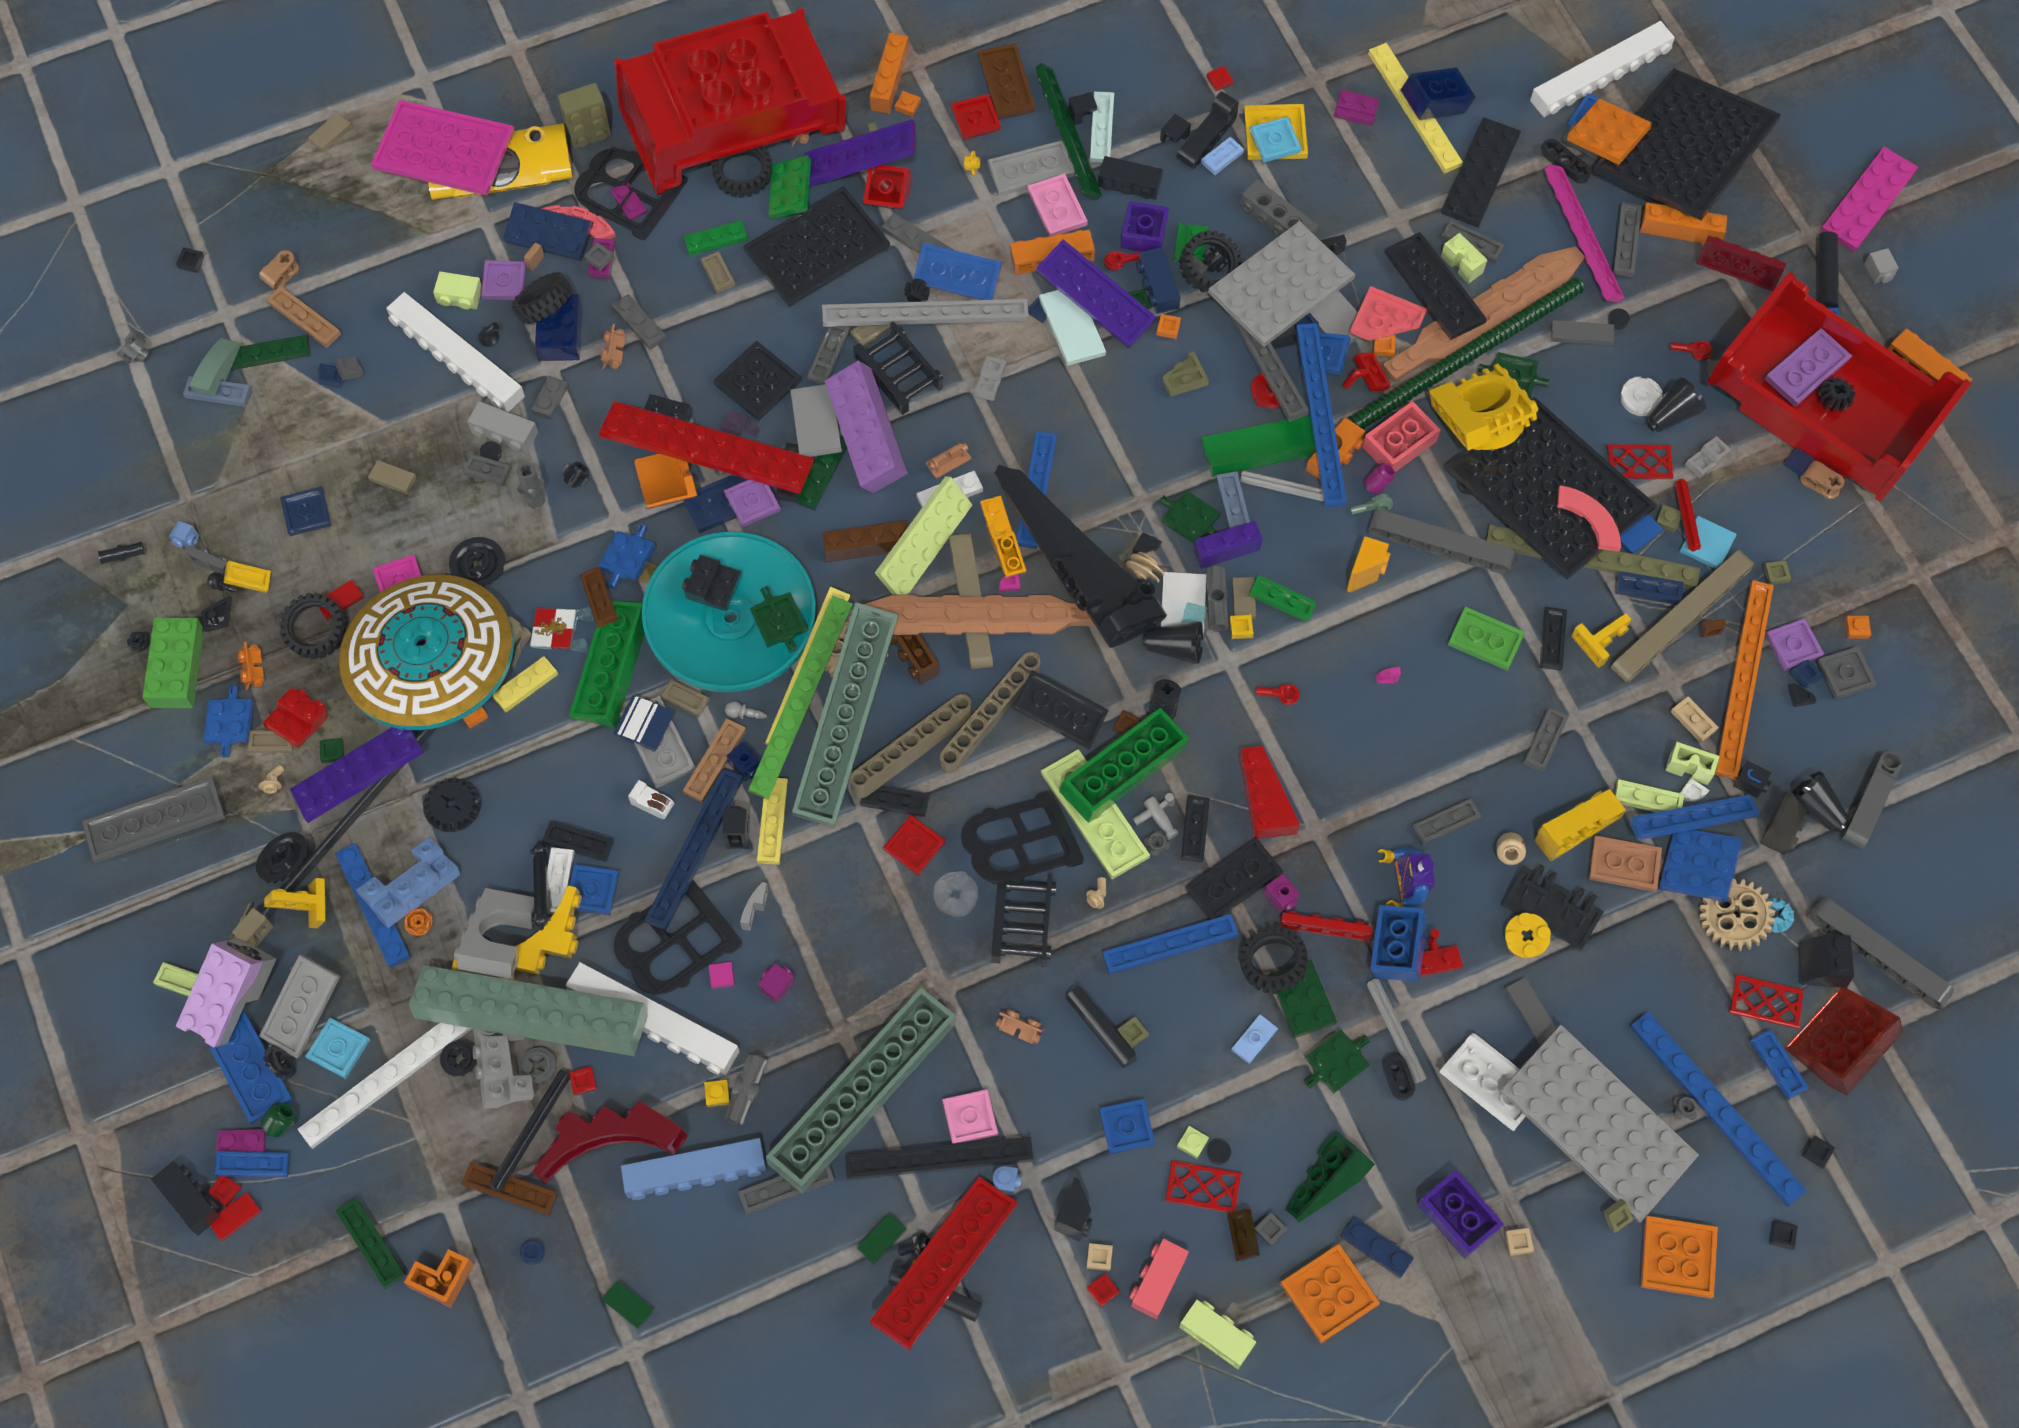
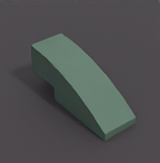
M220 338L200 363L189 386L197 393L215 397L220 382L226 381L241 344Z

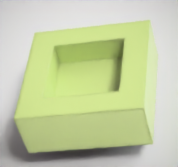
M1189 1126L1177 1148L1198 1159L1209 1137Z

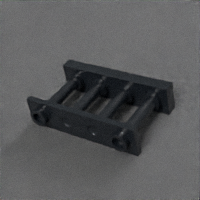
M893 321L890 323L891 335L869 349L864 348L861 343H858L853 347L854 358L872 369L877 386L897 410L904 415L909 412L910 399L932 384L938 391H941L943 389V376L937 369H933L911 343L904 329L901 326L898 327ZM895 341L903 348L882 363H876L873 359V355ZM908 355L915 362V364L893 378L888 377L885 373L886 369ZM919 370H922L927 376L925 380L906 392H901L897 388L899 383Z
M1048 874L1047 884L1014 883L1012 881L997 884L991 963L1000 964L1001 956L1005 957L1006 954L1042 957L1041 967H1046V960H1051L1052 946H1047L1051 896L1056 895V882H1052V874ZM1014 890L1046 893V905L1010 903V900H1006V892ZM1009 911L1045 914L1044 927L1008 924V921H1004V914H1009ZM1007 933L1042 935L1043 945L1042 948L1009 946L1006 943H1002V938Z

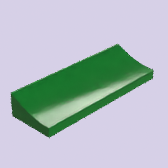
M1310 415L1291 422L1287 419L1201 437L1211 477L1311 457L1316 452Z
M613 601L619 620L600 629L596 626L569 714L572 720L600 724L616 729L645 635L642 622L643 603Z

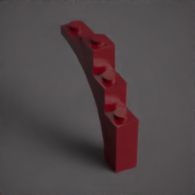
M640 1100L629 1110L626 1119L606 1106H603L600 1111L595 1113L590 1124L568 1111L565 1116L559 1119L555 1131L560 1136L551 1143L548 1152L537 1161L532 1172L540 1181L547 1184L560 1169L582 1154L605 1145L624 1142L643 1143L658 1147L675 1155L688 1136L681 1127Z

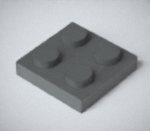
M1859 646L1820 658L1817 661L1835 700L1874 688L1877 685Z

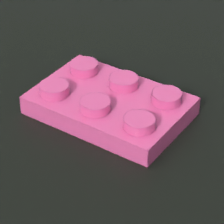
M1065 173L1027 186V191L1049 237L1087 226L1088 221Z

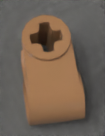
M284 250L279 252L268 265L263 267L259 278L276 290L280 286L284 287L298 273L299 265L295 261L292 252Z
M1813 461L1800 477V481L1804 486L1816 491L1827 499L1837 498L1840 489L1844 485V478L1840 474L1818 461Z

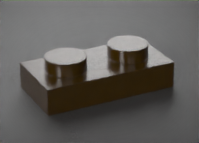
M1243 1209L1227 1215L1236 1261L1243 1262L1260 1256L1251 1209Z

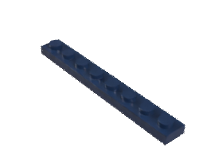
M722 769L645 918L646 923L667 930L723 821L724 808L730 807L743 782V776Z

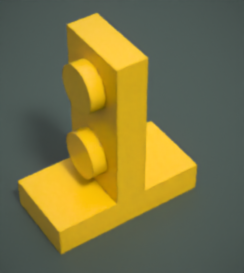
M1626 613L1595 635H1592L1581 623L1575 627L1571 637L1595 665L1600 668L1606 664L1610 656L1604 648L1613 641L1614 637L1617 635L1621 637L1629 630L1628 626L1632 619Z
M315 878L308 885V892L297 891L291 893L286 892L284 889H275L264 898V907L308 911L309 928H319L325 922V879Z

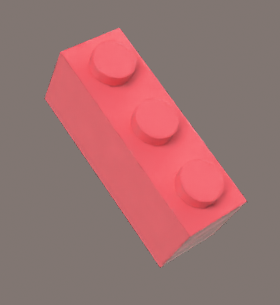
M1165 1239L1162 1240L1160 1245L1156 1243L1150 1255L1154 1259L1150 1266L1145 1265L1140 1275L1143 1281L1140 1287L1135 1285L1131 1293L1130 1299L1133 1300L1131 1307L1157 1320L1187 1259L1189 1251Z

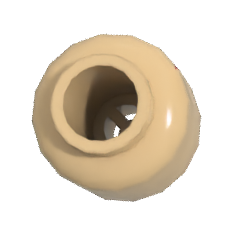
M1509 832L1500 836L1496 844L1497 856L1500 861L1507 865H1516L1524 859L1526 847L1520 835Z

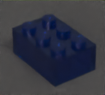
M1457 67L1412 73L1401 88L1402 94L1419 120L1464 114L1476 98Z
M571 294L566 303H563L559 309L557 308L556 312L550 313L547 318L543 317L539 322L536 321L535 351L538 361L580 360L582 304L579 294Z

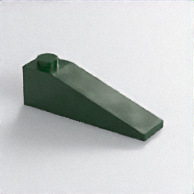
M1337 1130L1319 1148L1317 1152L1319 1157L1314 1166H1309L1306 1172L1308 1174L1306 1181L1298 1186L1285 1209L1299 1223L1359 1183L1375 1165L1360 1149Z

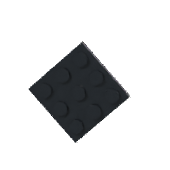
M756 340L713 380V383L759 421L791 389H794L802 379L800 375Z

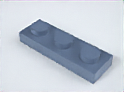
M188 377L183 392L184 397L187 399L242 407L247 405L251 392L250 385L221 381L215 397L195 392L189 386L193 377Z
M1237 471L1216 475L1228 528L1249 523L1250 520Z

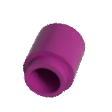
M1387 463L1378 465L1365 478L1366 489L1371 493L1380 494L1394 480V469Z

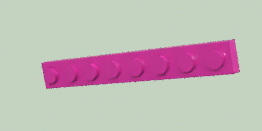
M1549 164L1544 169L1547 174V180L1555 191V197L1561 203L1562 211L1570 222V228L1578 239V245L1586 256V262L1594 273V279L1602 290V296L1607 301L1620 303L1625 297L1563 167Z

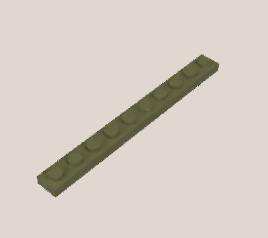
M1489 525L1486 541L1509 547L1517 554L1544 559L1512 529ZM1610 550L1602 551L1584 566L1585 568L1618 574L1621 571L1684 582L1683 588L1691 590L1698 587L1700 568Z

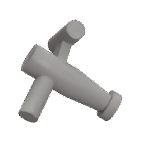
M1167 793L1165 800L1161 804H1159L1155 796L1149 798L1144 802L1147 809L1132 818L1138 826L1145 820L1153 817L1155 822L1165 832L1167 840L1178 835V831L1173 829L1167 814L1163 810L1167 806L1175 804L1172 793Z

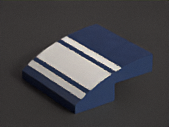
M632 695L613 734L631 744L635 742L655 752L674 712Z

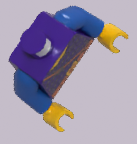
M1414 847L1395 849L1394 852L1380 849L1378 853H1385V858L1379 860V862L1391 863L1394 858L1396 859L1395 867L1401 896V903L1390 900L1386 903V906L1413 908L1424 903L1428 893L1435 884L1433 874L1434 863L1430 855L1422 854L1420 850Z

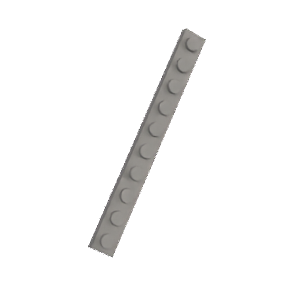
M1027 299L822 305L823 327L890 325L893 321L896 325L1028 321L1029 318Z

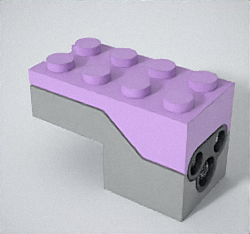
M239 938L212 943L176 1027L185 1032L192 1030L206 1039L205 1043L212 1047L228 1044L245 1003L260 998L276 958Z

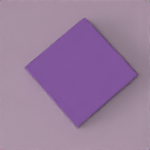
M485 260L481 290L482 299L515 300V297L524 290L526 276L525 261Z
M746 480L724 490V494L742 528L781 511L769 485Z
M1805 618L1765 633V637L1784 672L1799 666L1806 660L1812 662L1823 658L1825 655Z

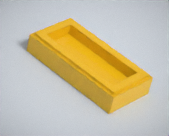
M228 561L226 563L224 583L266 593L269 588L271 571Z

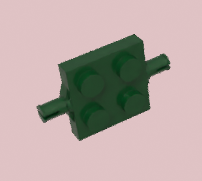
M1501 352L1497 353L1496 360L1492 366L1481 363L1478 372H1482L1486 368L1491 372L1494 370V365L1498 363L1508 371L1512 379L1517 381L1520 389L1526 391L1529 399L1535 385L1547 388L1550 380L1537 377L1538 361Z
M1186 490L1174 502L1165 495L1161 497L1159 503L1169 508L1161 523L1195 544V539L1219 532L1213 528V525L1219 519L1221 512Z
M765 586V590L764 587L760 590L765 600L761 604L751 607L750 612L767 648L778 643H785L789 653H792V649L795 652L797 647L794 644L793 638L806 633L807 627L790 592L773 597L769 587Z
M1340 1029L1305 1057L1314 1073L1304 1081L1305 1085L1311 1082L1307 1086L1311 1089L1321 1081L1334 1094L1370 1066L1360 1049L1370 1043L1369 1039H1366L1367 1036L1363 1035L1353 1042Z

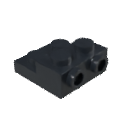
M699 555L698 560L694 559L691 563L690 571L692 574L690 578L686 577L682 585L685 598L726 612L742 573L739 570L721 565L719 560Z

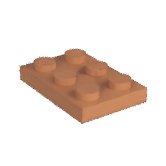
M1595 835L1588 880L1656 892L1662 848Z

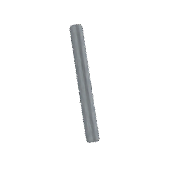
M1245 470L1241 473V483L1324 501L1322 488Z
M1379 979L1369 981L1367 986L1400 1055L1408 1064L1414 1083L1423 1082L1426 1079V1075Z

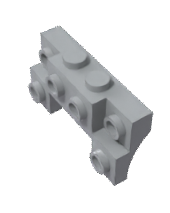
M473 1029L475 1041L473 1058L477 1059L478 1064L475 1075L476 1079L480 1080L483 1109L499 1108L512 1102L532 1100L534 1097L531 1075L513 1076L508 1044L509 1041L524 1040L525 1037Z

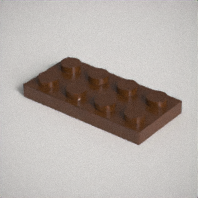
M1016 43L978 51L979 62L998 119L1035 112L1036 106Z

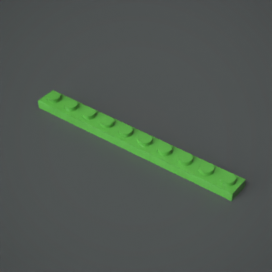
M832 596L748 792L769 800L852 608V603Z

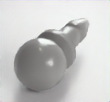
M730 701L725 706V712L730 718L740 717L743 719L744 715L751 718L755 717L756 719L767 718L766 713L746 708V704L741 705L737 701Z

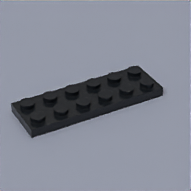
M1485 117L1483 118L1441 214L1479 228L1521 133L1520 130Z
M1421 232L1386 248L1385 254L1450 340L1486 323L1487 318Z

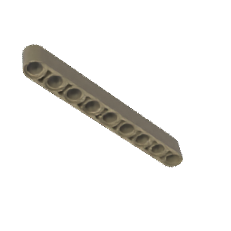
M1737 550L1620 656L1611 666V669L1626 683L1630 682L1753 569L1755 563L1741 550Z

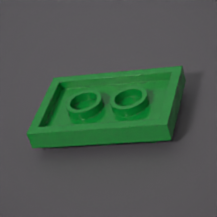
M808 156L772 164L768 213L771 219L808 211L811 159Z

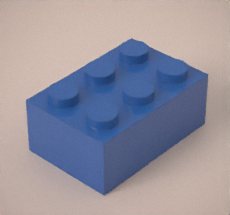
M1379 905L1370 968L1374 978L1420 982L1428 922L1424 908Z

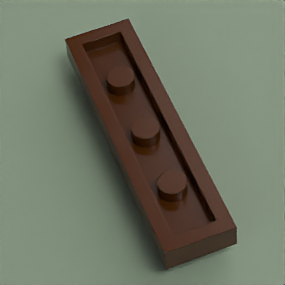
M470 1162L462 1180V1186L550 1216L558 1197L557 1192L510 1176L502 1191L496 1192L490 1188L489 1184L497 1171Z

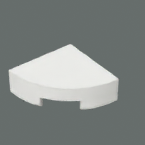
M1690 778L1680 794H1684L1683 800L1697 801L1705 797L1709 790Z

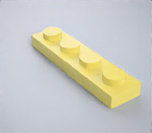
M778 778L769 800L763 799L757 863L780 865L788 791V779Z

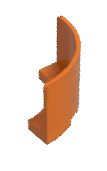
M655 454L634 461L647 509L697 497L693 478L686 461L662 454Z

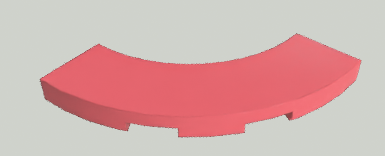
M560 205L541 208L590 220L593 224L589 235L593 239H612L616 237L611 226L602 217L589 212L587 209L577 206L560 207Z
M1559 486L1557 507L1572 511L1589 521L1597 538L1598 549L1619 552L1621 549L1620 534L1609 512L1589 495L1573 488Z

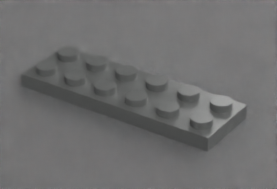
M209 777L83 820L82 824L94 863H98L225 819L226 817L213 777Z

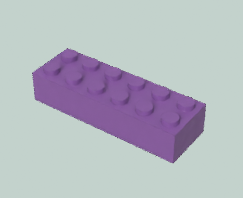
M857 361L825 380L860 487L875 493L908 474L872 369Z

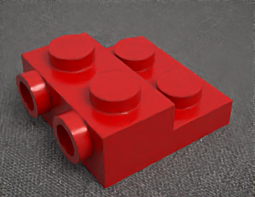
M291 687L277 701L278 707L263 721L264 727L299 749L327 720L326 707L319 700H310L304 690L298 689L296 691Z

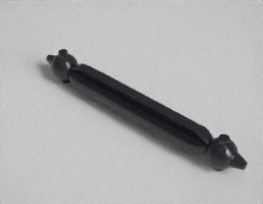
M539 840L533 849L530 850V853L535 855L533 858L534 913L536 917L535 920H532V924H536L542 931L548 924V921H551L550 916H546L548 912L545 853L549 848L544 846Z

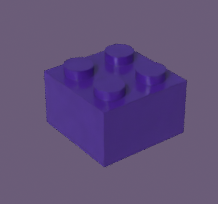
M1129 201L1122 231L1121 248L1144 252L1162 247L1169 208Z

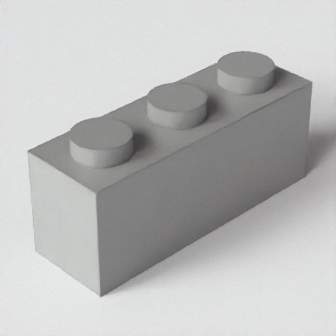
M478 401L467 421L470 431L478 437L484 436L498 444H505L517 452L523 451L527 453L538 434L535 422Z

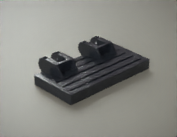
M1524 866L1502 906L1517 915L1522 913L1538 915L1547 923L1552 935L1582 951L1604 913L1603 910L1595 907L1592 914H1588L1597 896L1594 894L1590 896L1586 907L1582 911L1575 906L1579 899L1582 898L1584 888L1580 887L1570 904L1568 901L1573 893L1555 884L1551 893L1548 891L1557 873L1553 871L1549 875L1544 888L1536 885V882L1542 876L1545 866H1539L1531 881L1528 879L1533 871Z

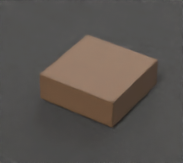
M534 243L524 256L526 267L531 271H534L544 258L542 246Z

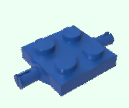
M640 524L634 535L616 532L598 565L602 571L612 575L607 584L608 587L615 589L620 579L638 581L656 547L654 542L643 539L648 529L646 526Z
M229 686L228 698L209 700L203 740L206 744H220V757L223 758L230 757L231 745L248 743L254 701L252 699H238L239 688L237 686Z

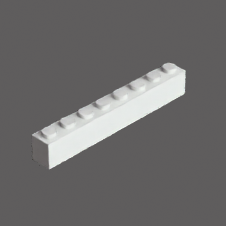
M1659 21L1534 88L1530 101L1543 117L1550 114L1553 115L1564 106H1570L1577 99L1585 97L1588 93L1591 94L1592 91L1598 88H1604L1609 82L1620 79L1627 72L1637 70L1640 65L1652 62L1661 54H1667L1672 49L1675 37Z
M405 292L387 307L388 319L394 326L397 327L399 325L403 328L404 333L409 338L414 337L424 350L429 349L435 359L439 362H445L451 372L461 375L462 380L470 386L472 384L476 387L477 392L484 398L487 396L496 408L509 412L525 397L521 385Z
M582 963L578 964L566 984L567 990L643 1002L647 1013L643 1032L648 1034L647 1037L656 1043L662 1041L667 1044L669 1050L677 1054L682 1052L688 1055L687 1059L695 1064L701 1062L707 1065V1069L716 1075H719V1073L726 1075L740 1052L736 1044Z

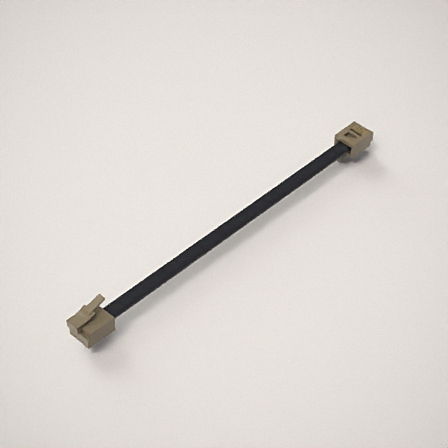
M510 616L509 621L514 638L513 653L515 651L511 667L514 669L521 656L523 647L532 636L528 629L524 626L521 628L520 623ZM437 728L420 730L415 736L419 745L422 746ZM403 766L376 781L306 859L304 866H300L298 872H295L281 889L292 893ZM249 903L240 919L239 925L232 931L228 939L239 938L257 947L272 930L273 926L269 919L278 908L264 907L259 913L254 908L252 909L253 906Z

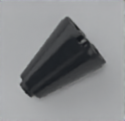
M1683 377L1673 383L1647 415L1648 421L1646 424L1651 431L1660 433L1702 413L1707 408L1701 394L1697 396L1693 391L1696 389L1694 385Z
M1192 621L1148 629L1147 633L1143 635V646H1146L1147 651L1192 664H1199L1203 652V647H1201V640L1204 638L1202 622Z
M1818 770L1810 775L1812 780L1809 779L1801 782L1788 795L1789 798L1786 800L1831 832L1835 830L1840 832L1848 825L1847 819L1849 817L1824 773Z

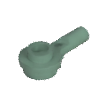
M1378 494L1365 504L1351 506L1350 509L1352 515L1371 510L1389 511L1393 506V501L1387 494Z

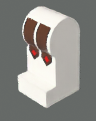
M638 780L628 796L631 805L661 819H665L674 806V802L670 798L658 793L640 780Z

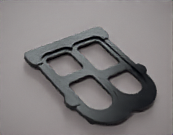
M611 147L593 157L589 164V170L583 172L576 180L574 191L578 202L587 208L589 212L597 216L601 215L631 230L632 235L640 240H646L687 184L688 178L682 174V182L679 186L665 190L660 198L655 199L633 187L627 186L628 182L631 186L638 174L645 170L638 152H628ZM621 158L634 164V167L623 181H619L607 174L605 167L609 161ZM598 182H603L613 187L619 185L627 186L630 190L620 205L617 204L614 209H608L594 202L588 196L589 187ZM632 192H635L641 201L652 206V209L641 223H636L622 215V207Z
M1052 791L1038 793L1035 799L998 810L986 808L982 814L967 821L961 832L962 845L972 855L971 864L973 870L979 877L991 882L993 885L1011 881L1020 883L1027 876L1065 865L1067 867H1075L1084 863V857ZM1037 808H1043L1051 823V827L1033 833L1027 832L1020 814ZM1003 818H1010L1018 833L1016 838L995 844L983 843L977 837V830L981 825ZM1056 836L1065 854L1051 860L1031 864L1022 846L1026 843ZM1006 849L1014 850L1021 865L1019 869L1004 873L992 869L989 860L993 854Z
M694 880L690 883L685 895L688 896L699 910V915L673 934H668L666 930L649 924L661 939V942L646 953H638L633 951L628 943L630 934L637 927L646 923L645 918L652 905L641 913H632L628 917V922L619 929L615 936L614 952L618 961L625 968L631 970L634 982L647 993L660 995L669 993L678 987L685 988L690 984V978L725 953L732 954L742 947V941ZM703 923H708L720 937L721 943L701 956L689 943L687 935ZM674 944H679L692 960L691 965L668 981L656 980L650 973L652 961Z

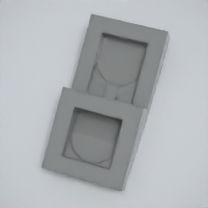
M989 356L986 357L974 396L991 401L995 400L1007 361Z
M1716 436L1706 443L1701 451L1688 459L1685 466L1700 479L1719 464L1732 450Z
M762 882L749 898L740 921L742 930L751 931L755 910L764 911L768 895L767 883Z

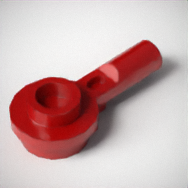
M1111 251L1105 256L1104 265L1112 271L1120 270L1124 263L1137 261L1140 252L1123 254L1121 251Z
M1704 340L1695 341L1693 344L1671 342L1670 350L1691 353L1695 359L1700 361L1709 359L1712 354L1710 343Z
M1292 684L1281 685L1279 689L1259 686L1256 689V695L1278 697L1280 702L1285 705L1295 704L1300 697L1298 688Z

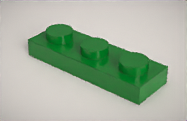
M742 220L683 236L690 257L748 241Z
M1258 575L1249 594L1250 597L1306 623L1317 603Z

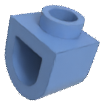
M177 521L169 535L171 543L178 548L183 546L186 548L194 547L199 537V534L192 525Z
M999 1167L993 1174V1186L1005 1194L1014 1196L1015 1189H1020L1022 1175H1018V1168Z

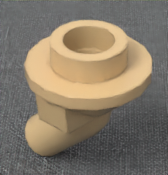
M281 765L276 766L266 775V779L259 783V788L264 793H276L282 787L277 777L284 772V768Z
M1101 877L1097 879V891H1087V902L1093 908L1102 909L1104 907L1106 878Z

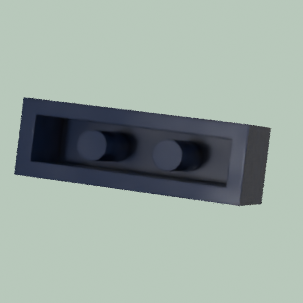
M1163 247L1140 252L1136 268L1138 273H1142V285L1145 290H1148L1150 307H1154L1156 314L1179 309L1181 297Z

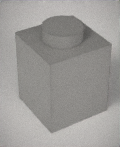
M1889 248L1870 253L1864 263L1874 284L1891 281L1898 270V266Z

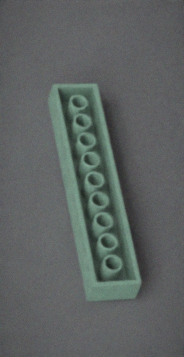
M855 603L794 803L792 816L835 828L898 621V614Z
M423 965L409 1002V1007L415 1019L635 1056L647 1019L643 1002Z
M920 988L766 1156L767 1164L803 1194L955 1026L956 1015L923 988Z

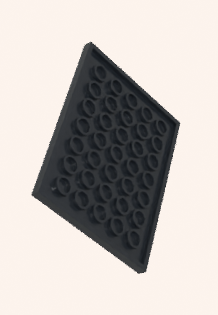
M1673 68L1636 114L1652 122L1649 131L1619 165L1602 157L1594 166V172L1702 220L1780 120L1781 114Z
M1534 397L1531 401L1534 400L1538 407V412H1536L1537 420L1532 421L1529 418L1530 426H1524L1522 434L1514 442L1494 450L1471 449L1468 451L1466 449L1446 465V470L1568 580L1604 550L1598 549L1596 535L1591 528L1592 525L1586 518L1580 517L1567 509L1557 507L1559 486L1576 489L1598 501L1613 518L1620 537L1655 510L1656 504Z

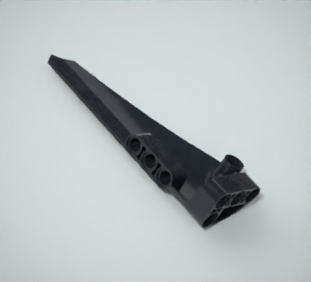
M1002 465L997 466L994 473L997 482L1079 610L1087 612L1109 648L1122 645L1142 635L1167 617V613L1159 601L1153 598L1155 587L1150 581L1141 580L1137 582L1070 521L1021 470Z

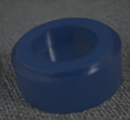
M528 1240L520 1248L522 1260L529 1265L538 1264L544 1258V1247L537 1240Z

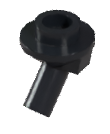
M493 322L489 326L483 327V330L478 335L479 342L483 346L491 347L498 342L499 334L497 330L499 325Z
M920 1233L912 1237L913 1243L898 1247V1253L900 1256L916 1252L917 1256H919L931 1239L924 1233Z

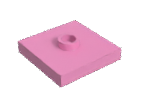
M988 1089L942 1099L952 1144H961L998 1135Z

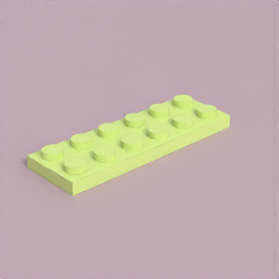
M944 477L876 570L875 574L892 595L909 594L946 543L949 536H951L972 507L971 502L951 477Z
M1078 749L1041 770V774L1113 880L1149 859L1150 854L1116 804H1113L1088 823L1059 792L1063 780L1087 763Z

